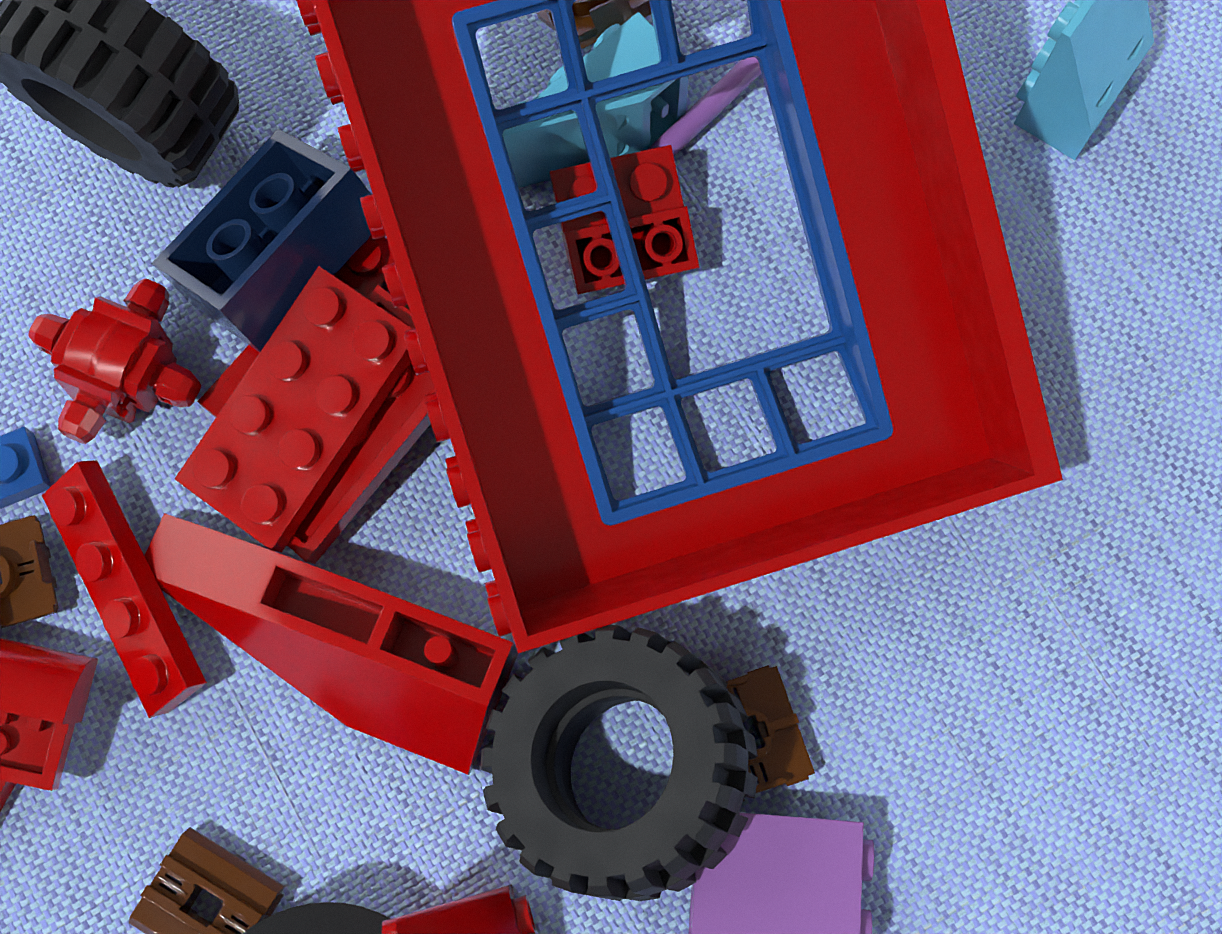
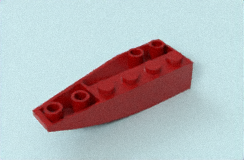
M164 513L144 555L162 591L347 727L470 775L488 731L486 726L492 709L496 710L503 693L502 690L506 686L518 656L517 648L513 642L319 567Z

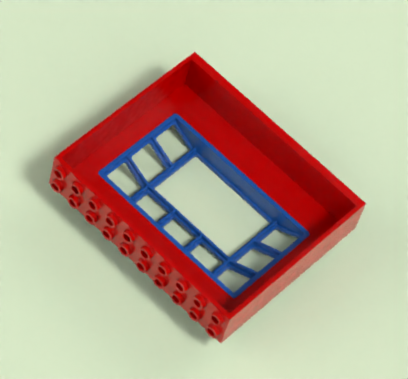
M296 0L304 25L308 27L310 35L314 36L321 33L323 35L328 52L315 55L321 80L328 99H331L332 105L341 102L345 104L351 124L337 127L350 169H353L354 173L362 170L366 171L373 194L360 198L363 212L373 240L387 237L394 263L382 267L394 308L404 305L409 307L415 326L414 329L405 331L404 335L410 360L416 376L430 373L435 393L425 395V405L437 443L448 439L451 440L456 456L445 459L451 489L458 508L468 505L472 506L475 518L465 521L472 555L479 573L492 569L495 580L486 582L485 587L493 621L499 637L512 633L518 654L1063 480L945 0H747L751 28L749 37L688 55H683L680 52L671 0H649L660 57L659 62L596 82L588 80L572 10V5L576 0ZM545 9L550 10L567 80V89L508 108L496 109L476 40L477 30ZM754 57L760 65L827 315L829 330L800 341L680 378H674L597 115L596 104ZM572 111L576 114L596 182V190L593 193L528 211L524 208L504 142L503 132L506 129ZM601 211L605 214L625 287L622 291L563 309H555L533 239V233L537 229ZM630 309L634 313L653 383L650 387L586 406L583 404L562 333L566 328ZM835 351L839 356L865 424L799 444L794 440L770 373L774 369ZM747 378L752 385L776 451L714 472H708L703 466L681 401L684 397ZM654 406H660L686 478L682 482L618 501L613 497L592 435V427L596 424Z

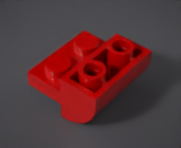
M667 145L610 158L645 280L700 268L688 209L683 204L672 146ZM590 162L549 171L556 203L593 193L596 190V182ZM597 211L560 223L567 259L578 295L625 284L603 212Z
M0 638L1 781L50 791L59 788L75 723H82L98 658Z

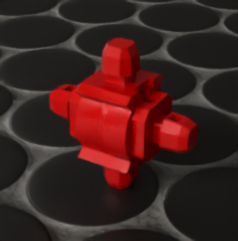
M144 278L134 284L123 300L127 306L99 296L94 298L92 311L80 308L73 313L70 319L54 314H41L34 320L29 329L28 336L39 350L51 355L50 362L55 366L54 379L73 399V401H66L58 418V430L64 436L79 443L87 444L96 437L106 422L102 417L104 413L131 423L135 421L136 409L149 412L155 408L159 400L176 407H190L194 403L200 392L201 384L190 370L176 364L177 358L172 352L173 343L159 323L162 322L169 306V293L164 286L157 282Z

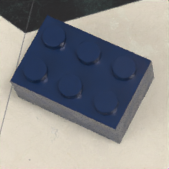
M277 129L151 264L196 309L258 352H261L318 266L334 276L350 257L367 242L371 233L360 198L371 195V193L349 166Z

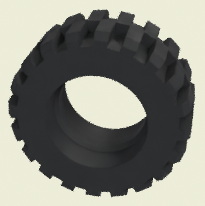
M2 0L0 2V83L8 88V92L19 101L28 105L43 120L49 121L59 128L74 141L77 140L88 147L93 153L104 159L107 158L132 174H139L145 180L156 184L160 182L164 186L171 188L176 186L179 188L196 180L239 111V95L236 84L228 79L229 73L222 64L210 57V51L198 40H193L183 31V27L170 17H165L151 7L152 4L146 0Z
M607 625L596 629L595 638L586 633H581L560 640L562 650L557 653L546 647L541 648L528 659L529 665L533 668L524 679L513 674L502 691L510 696L502 713L492 709L486 729L495 732L492 748L482 749L481 770L492 773L493 785L486 786L483 789L487 811L504 816V819L497 823L495 829L501 840L508 848L522 850L519 863L536 876L550 878L552 886L571 893L621 901V899L645 901L660 898L661 891L668 889L679 892L696 883L695 872L701 867L714 869L726 857L727 853L721 845L728 834L740 837L748 820L747 817L739 814L743 798H755L758 777L748 772V760L754 759L758 755L755 736L745 731L743 726L748 715L740 700L727 690L728 683L702 660L677 642H669L657 632L640 627L630 633L620 625ZM641 701L656 708L665 717L669 726L673 743V763L670 777L656 804L643 817L620 829H604L590 823L577 805L571 784L573 754L585 729L601 713L622 703Z

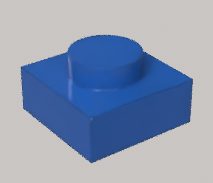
M25 426L0 436V509L47 491L52 486L35 435Z

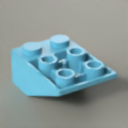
M1075 0L1074 3L1069 1L1047 34L1048 40L1032 63V71L1016 95L1018 99L1025 103L1014 124L1075 160L1154 43L1147 0Z
M637 12L623 25L614 24L607 28L595 42L593 50L583 57L588 80L596 82L657 64L660 57L654 27ZM563 66L551 77L547 88L533 100L567 89V80ZM689 76L596 104L597 115L610 158L647 150L686 113ZM572 111L506 129L503 132L504 142L518 188L551 180L549 171L589 163L576 114Z

